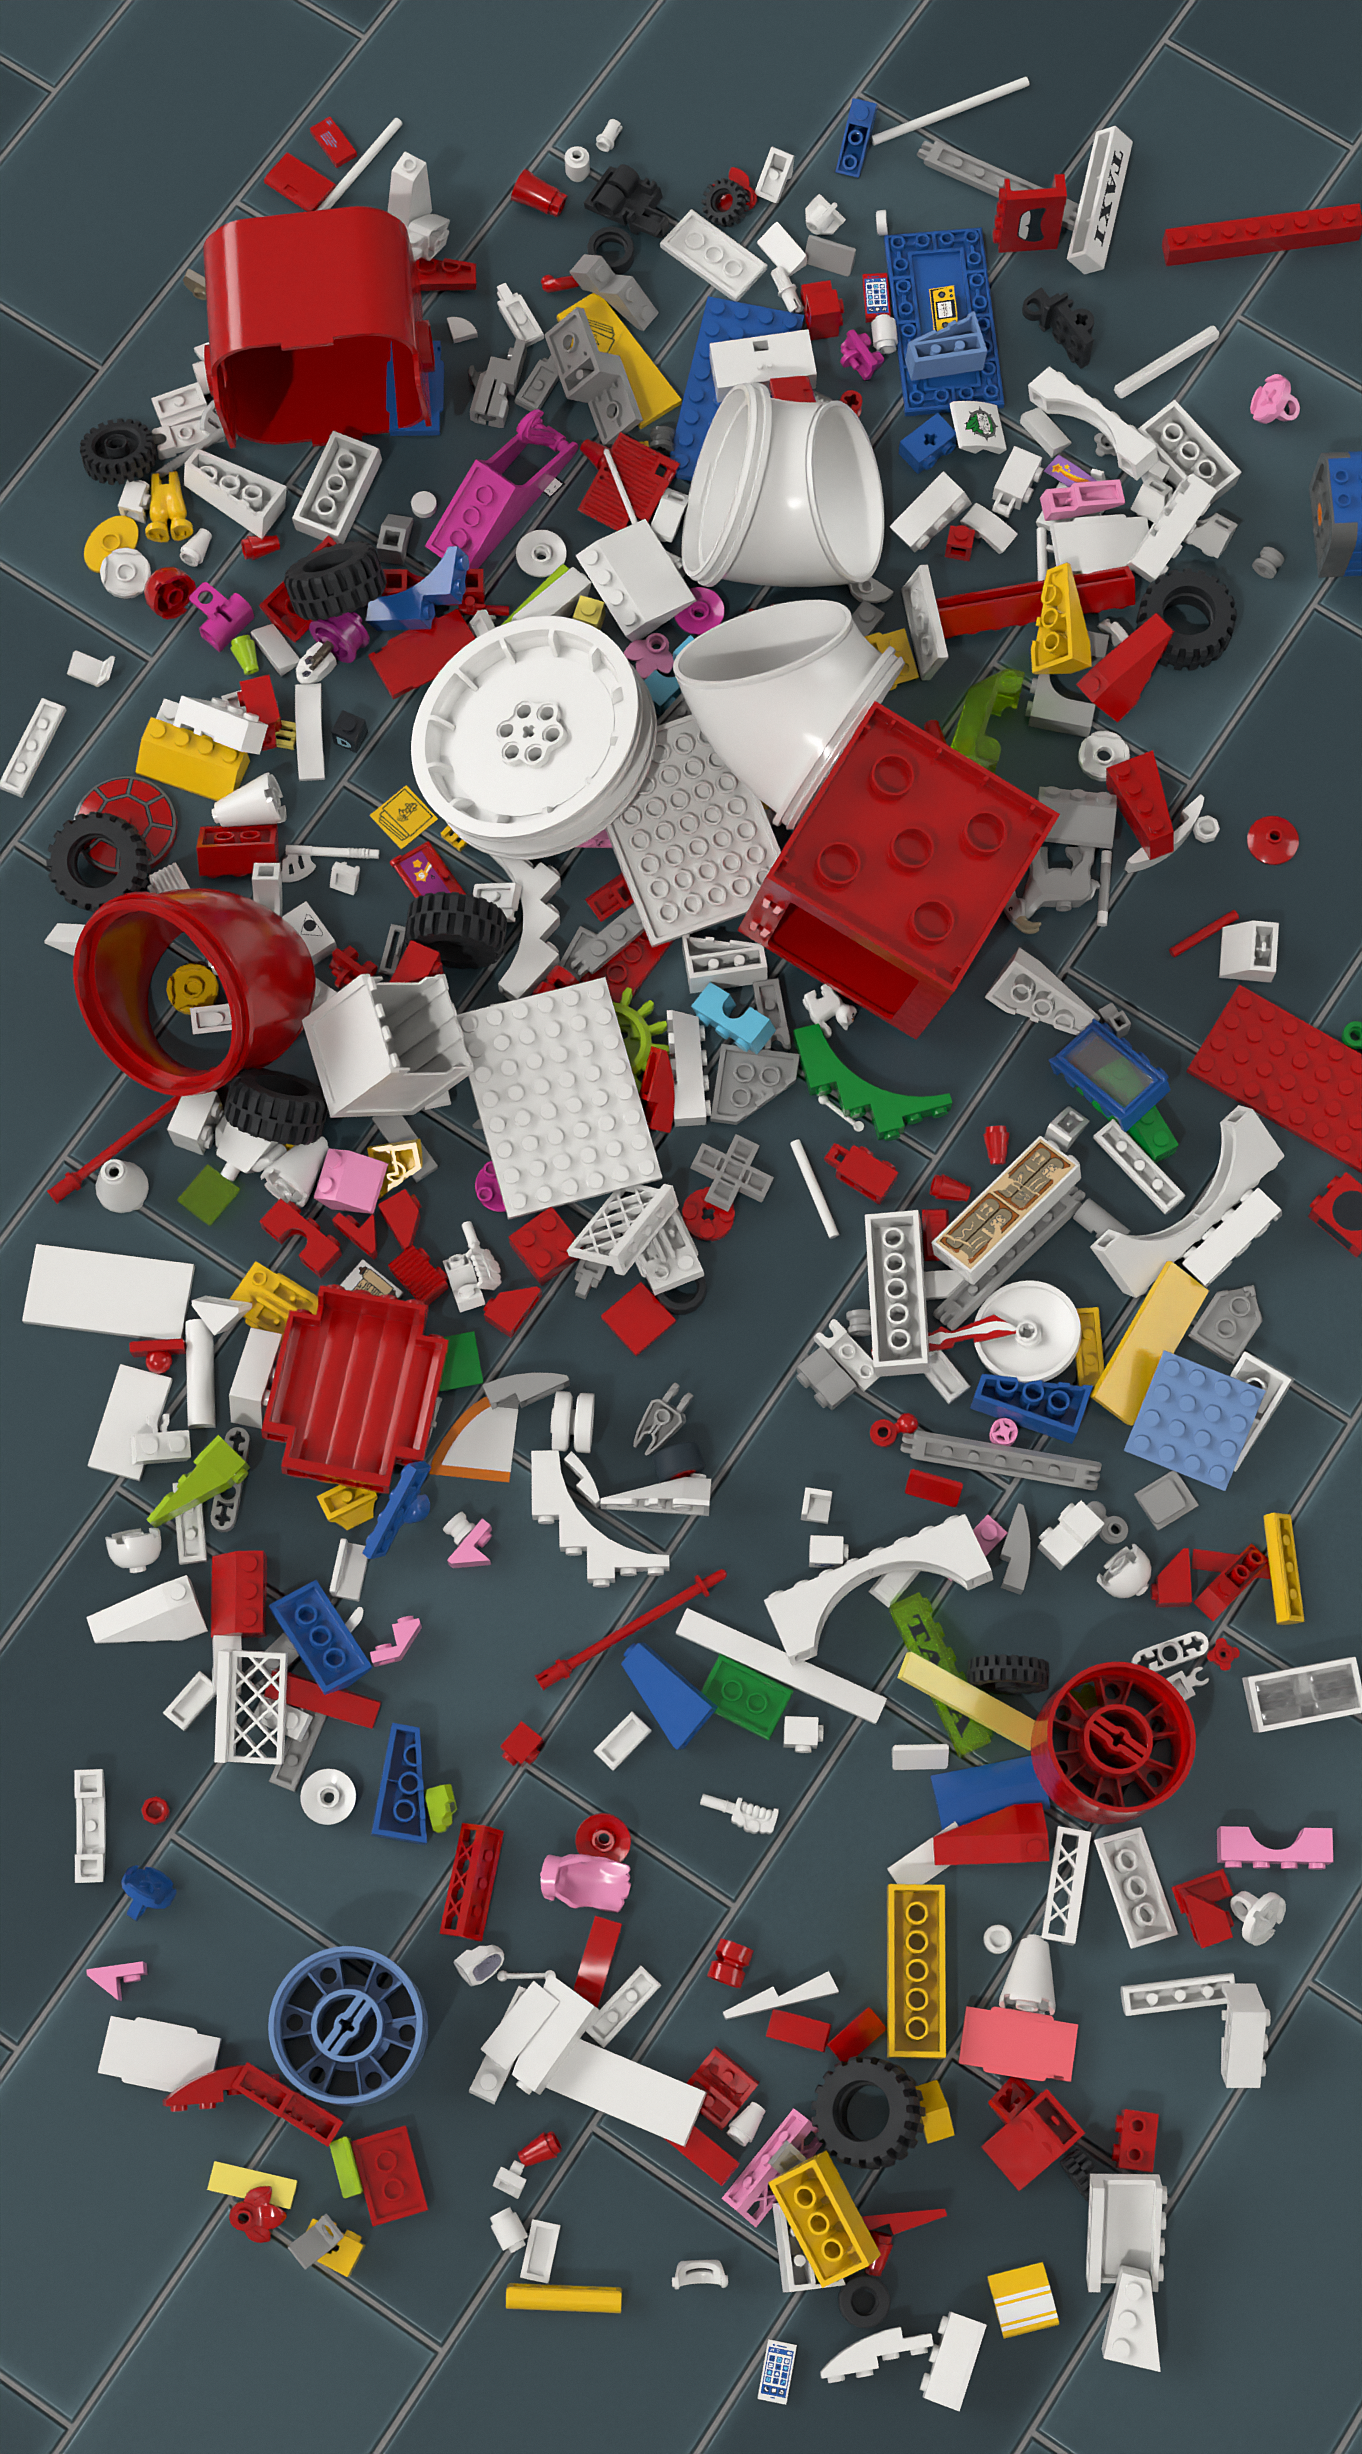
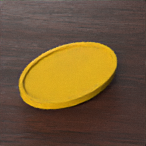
M114 516L95 528L89 536L84 549V559L91 571L100 573L102 561L116 549L130 548L135 550L139 539V531L135 521L128 516Z

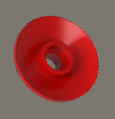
M1267 816L1257 820L1251 826L1247 835V845L1251 854L1258 861L1268 865H1279L1289 861L1295 855L1299 845V837L1295 827L1286 819L1278 816ZM1275 834L1279 839L1273 840L1270 835Z
M598 1813L589 1816L580 1824L575 1842L580 1855L604 1857L622 1862L630 1850L631 1835L621 1819L611 1814ZM605 1833L609 1836V1840L602 1841L599 1835Z

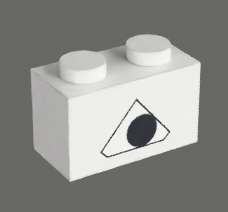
M306 901L282 917L302 937L309 949L314 965L331 955L337 948L335 940Z

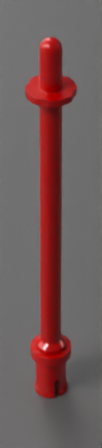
M181 1096L171 1098L77 1172L70 1173L68 1171L65 1174V1178L51 1189H48L47 1193L58 1204L75 1189L77 1191L81 1189L82 1180L177 1108Z
M719 1569L702 1580L698 1575L694 1576L696 1584L570 1659L560 1660L559 1658L555 1660L556 1664L534 1675L542 1690H546V1688L563 1678L567 1680L570 1678L574 1668L700 1593L705 1597H709L710 1594L707 1589L727 1577V1572L724 1569Z

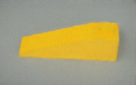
M1064 563L1046 572L1041 601L1043 602L1041 617H1037L1036 626L1039 627L1036 641H1032L1031 646L1033 674H1072L1092 666L1090 639L1070 563Z

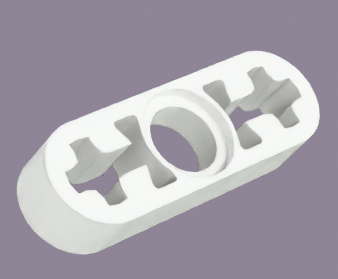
M1191 1632L1137 1652L1132 1658L1131 1663H1139L1141 1660L1140 1656H1143L1145 1660L1154 1658L1155 1654L1153 1651H1157V1659L1162 1666H1158L1157 1661L1150 1663L1148 1666L1149 1669L1157 1673L1201 1657L1208 1649V1639L1201 1632ZM1191 1638L1202 1642L1199 1652H1196L1195 1648H1191L1185 1651L1187 1657H1183L1182 1647L1189 1645L1192 1642ZM1171 1646L1176 1649L1178 1656L1175 1661L1164 1659L1162 1651L1165 1647Z

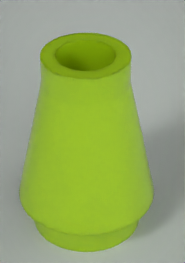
M243 635L233 639L230 649L242 667L244 674L251 675L258 672L259 667L254 640H251L250 635Z

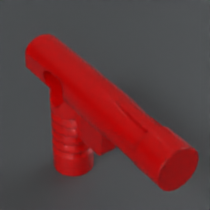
M472 596L465 598V605H458L461 615H475L479 610H487L489 615L509 616V606L475 604V599Z

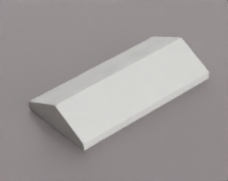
M1139 1827L1094 1840L1130 1948L1140 1947L1178 1935L1142 1828Z

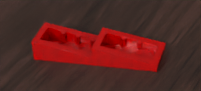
M279 1668L272 1670V1677L280 1671ZM287 1672L286 1704L367 1728H374L381 1701L346 1689L324 1695L316 1681ZM271 1684L266 1688L264 1696L269 1699L278 1700L279 1691Z
M248 2061L232 2085L237 2091L278 2117H282L327 2147H329L344 2122L343 2119Z
M945 2209L862 2216V2219L868 2231L888 2224L891 2234L894 2235L945 2217L947 2213Z

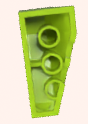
M218 1435L193 1461L196 1464L195 1469L180 1477L177 1491L175 1493H168L146 1520L157 1528L231 1488L235 1483L240 1484L247 1477V1471L250 1469V1466Z

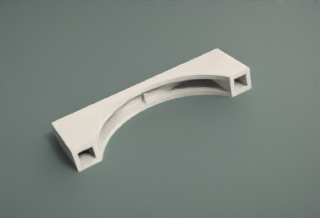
M1238 1105L1220 1122L1222 1145L1215 1176L1204 1197L1187 1216L1165 1230L1148 1235H1125L1108 1229L1090 1246L1123 1293L1138 1298L1147 1292L1149 1286L1157 1279L1166 1261L1174 1263L1182 1258L1188 1248L1202 1239L1204 1233L1213 1224L1218 1223L1231 1207L1237 1205L1247 1191L1256 1187L1260 1179L1276 1168L1278 1162L1284 1157V1154L1253 1109Z
M966 1515L951 1516L943 1524L936 1527H925L915 1536L910 1538L902 1537L896 1540L894 1545L887 1548H876L866 1557L848 1560L840 1568L825 1570L819 1574V1577L812 1580L799 1581L791 1589L786 1591L779 1590L769 1595L764 1602L791 1665H796L817 1656L820 1634L834 1607L851 1590L874 1577L895 1571H927L950 1578L967 1590L993 1580L992 1570Z

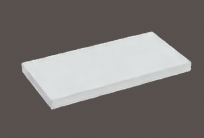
M36 1244L22 1321L25 1324L149 1340L183 1339L195 1266L188 1263Z

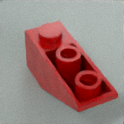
M1251 1543L1193 1603L1214 1621L1269 1565V1559Z

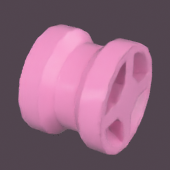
M1007 1418L998 1419L991 1427L989 1433L990 1441L993 1444L1012 1446L1017 1437L1018 1429L1012 1420Z

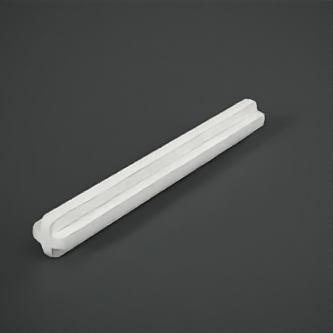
M1215 326L1208 327L1115 385V393L1119 398H1124L1217 340L1220 335L1219 331Z

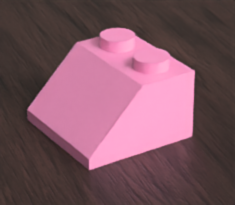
M328 1149L314 1199L333 1210L373 1214L388 1164L352 1151Z

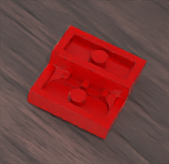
M716 2046L686 2084L707 2092L699 2112L720 2130H723L760 2082Z

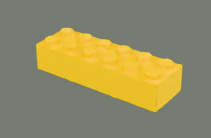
M888 1884L887 2058H946L945 1885Z

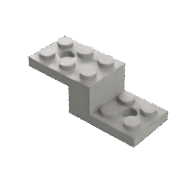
M576 307L545 334V338L567 399L588 403L602 444L606 447H611L620 432L626 435L643 419L620 356L598 350L584 308ZM617 406V414L614 417L613 414L615 413V407Z

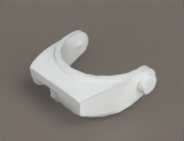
M719 2260L681 2261L677 2265L675 2277H672V2287L679 2289L680 2286L688 2284L711 2283L719 2284L722 2288H726L728 2285V2275L724 2274ZM695 2268H707V2269L713 2270V2271H710V2270L700 2269V2270H692V2271L686 2272V2271H688V2270L695 2269Z

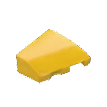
M420 1139L374 1145L367 1148L370 1158L388 1164L378 1199L422 1168L423 1158Z

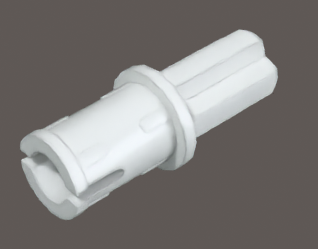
M781 266L776 267L771 271V275L779 290L778 296L783 298L790 313L795 311L798 314L803 311L804 306L795 291L797 287L791 283L785 268Z

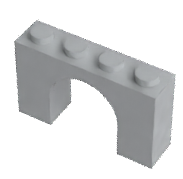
M1087 631L1091 647V667H1094L1106 655L1109 635ZM1039 674L1038 679L1033 678L1030 693L1035 694L1033 702L1028 701L1025 716L1030 717L1028 726L1089 737L1096 704L1062 697L1051 685V674Z

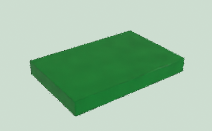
M722 1654L719 1655L701 1690L707 1698L718 1706L714 1712L716 1715L767 1741L770 1740L793 1694V1690Z

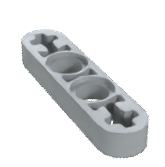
M232 1428L227 1432L225 1442L235 1450V1444L231 1439L236 1438L237 1434H241L245 1442L239 1444L238 1452L243 1453V1456L240 1457L247 1463L251 1445L250 1436L243 1428ZM244 1480L240 1484L235 1483L232 1486L236 1489V1494L232 1499H223L221 1493L214 1496L211 1523L217 1531L228 1532L235 1527ZM219 1503L226 1506L234 1505L233 1509L227 1507L226 1514L231 1520L230 1522H225L224 1526H221L220 1522L216 1520L217 1517H222L224 1510L222 1506L218 1507Z

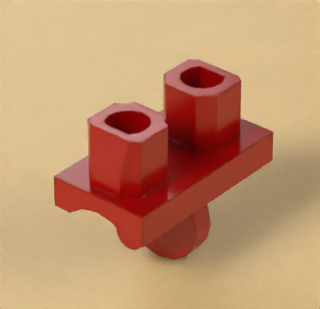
M351 946L346 947L342 951L336 948L332 952L333 958L329 968L332 969L331 973L337 977L335 986L339 989L348 985L361 974H370V977L376 976L377 965L371 961H366L362 966L356 961L359 954Z

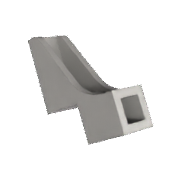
M584 254L570 270V274L582 290L593 292L602 297L637 329L644 331L658 315V311L633 276L614 274L602 256Z

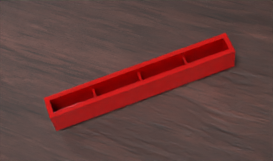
M1358 203L1165 229L1162 241L1166 266L1359 241L1362 233V213Z
M1129 566L1100 570L1089 574L1073 575L1083 614L1090 612L1099 613L1102 610L1113 608L1123 609L1127 606L1135 605V578ZM1045 580L937 598L936 603L944 639L952 638L956 635L976 634L979 631L1000 630L1003 627L1024 626L1028 623L1036 622L1037 617H1041L1043 602L1041 601Z

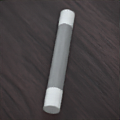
M1108 850L1102 851L1097 913V925L1101 927L1107 926L1112 861V852Z

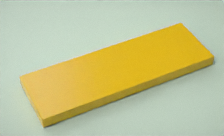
M592 293L557 315V320L560 322L576 307L584 308L586 313L623 329L610 354L618 355L621 358L643 419L638 424L640 429H643L682 404V399L602 297Z
M1166 1261L1091 1392L1090 1397L1125 1424L1133 1426L1163 1351L1166 1350L1174 1354L1209 1290L1175 1263Z

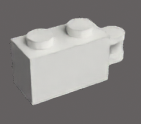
M1014 446L994 487L992 499L996 501L992 508L993 512L1009 518L1013 508L1020 510L1024 502H1029L1034 490L1031 486L1034 481L1039 482L1044 468L1040 467L1042 457Z

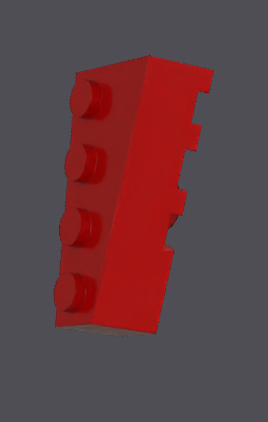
M1153 750L1107 767L1106 787L1111 795H1117V806L1148 858L1153 860L1173 852L1174 831Z

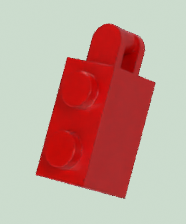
M834 1143L824 1157L825 1162L837 1169L835 1178L879 1205L898 1177V1172L895 1171L894 1165L888 1161L883 1160L881 1162L874 1158L873 1153L863 1146L858 1148L853 1145L850 1151ZM839 1154L844 1157L842 1162L836 1160Z

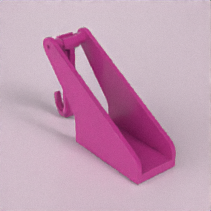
M540 409L529 412L518 424L516 429L518 434L488 460L476 459L425 547L443 558L448 547L458 546L469 556V569H478L574 457L578 450V444L574 441L571 443L567 442L566 437L550 426H544L543 420L540 418L544 412ZM528 443L548 446L555 452L560 451L524 485H515L502 476L503 472Z

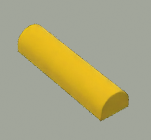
M1282 1513L1266 1514L1263 1516L1276 1622L1278 1625L1304 1622L1291 1515Z
M509 2283L506 2288V2309L621 2313V2287Z

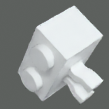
M163 1414V1424L160 1426L161 1432H158V1426L154 1423V1415H148L147 1423L152 1433L134 1434L130 1438L133 1465L187 1461L191 1458L189 1430L167 1432L169 1414Z

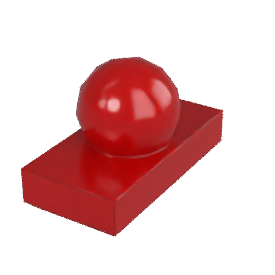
M182 1338L133 1341L129 1343L131 1355L133 1357H146V1367L149 1371L156 1374L169 1370L172 1364L171 1355L186 1354V1343Z

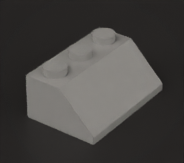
M1054 786L1039 787L1038 801L1060 814L1045 842L1112 849L1117 795H1111L1107 792H1085L1081 789L1066 790Z

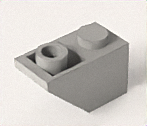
M393 514L387 515L381 525L376 547L380 562L404 565L413 518Z

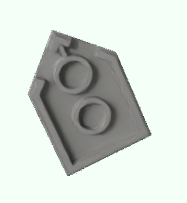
M1254 1285L1217 1292L1188 1336L1219 1358L1234 1365L1262 1323Z

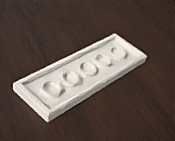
M579 2039L545 2087L684 2147L687 2144L707 2094L705 2091Z

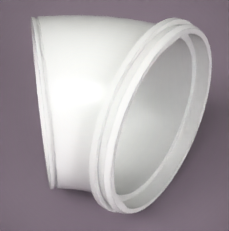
M742 383L734 386L722 401L713 418L694 471L682 533V563L685 573L692 580L707 587L714 586L721 579L779 587L832 586L868 580L875 572L881 557L884 539V503L876 458L868 435L857 415L847 404L838 400L811 403L793 402L771 398L767 387L760 383Z
M802 600L761 608L715 626L695 638L680 651L674 661L673 670L684 699L698 726L718 756L754 795L777 813L773 824L780 826L783 823L786 825V829L794 830L873 702L882 703L900 674L905 662L901 656L898 658L894 655L896 649L891 646L883 654L872 646L859 631L850 610L846 606L827 600Z

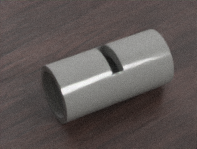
M1090 1198L1083 1203L1073 1216V1219L1090 1233L1095 1231L1097 1233L1095 1237L1098 1239L1108 1229L1125 1235H1129L1131 1232Z

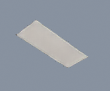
M952 1823L936 1835L958 1827L957 1823ZM932 1837L887 1869L897 1884L923 1885L950 1865H934Z
M533 1981L482 2046L481 2050L507 2071L559 2004V2001Z

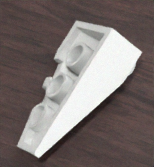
M1020 947L1003 967L985 996L986 999L1007 1013L1013 1015L1018 1013L1030 1017L1031 1021L1037 1023L1042 1021L1054 1025L1056 1029L1077 1036L1093 1022V1018L1097 1021L1100 1020V1017L1048 968Z
M1246 1351L1230 1376L1264 1389L1266 1392L1234 1468L1235 1472L1294 1381V1378Z
M690 1474V1477H682L601 1498V1509L709 1516L711 1479H706V1475Z
M187 1575L160 1584L87 1617L96 1644L128 1643L132 1641H183L208 1632L193 1585Z

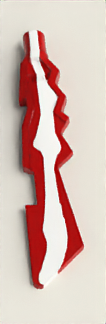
M994 1314L951 1332L941 1326L932 1333L928 1332L929 1352L953 1348L956 1342L973 1338L974 1343L1013 1335L1016 1334V1327Z

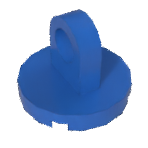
M138 1865L127 1868L121 1880L122 1888L133 1899L127 1911V1916L135 1921L141 1918L147 1907L163 1909L170 1906L177 1893L176 1889L172 1888L173 1882L171 1879L152 1867H145L144 1870L138 1869Z

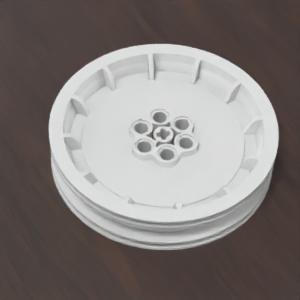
M537 616L509 622L486 632L461 649L443 667L428 688L419 707L412 733L411 757L414 775L419 789L428 804L461 839L474 848L493 856L518 860L556 855L581 845L604 830L624 811L638 792L647 775L655 750L657 720L654 703L647 685L637 670L630 664L613 640L597 628L575 619L558 616Z

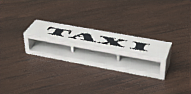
M1116 126L1097 131L1095 134L1067 260L1083 274L1104 269L1133 141Z

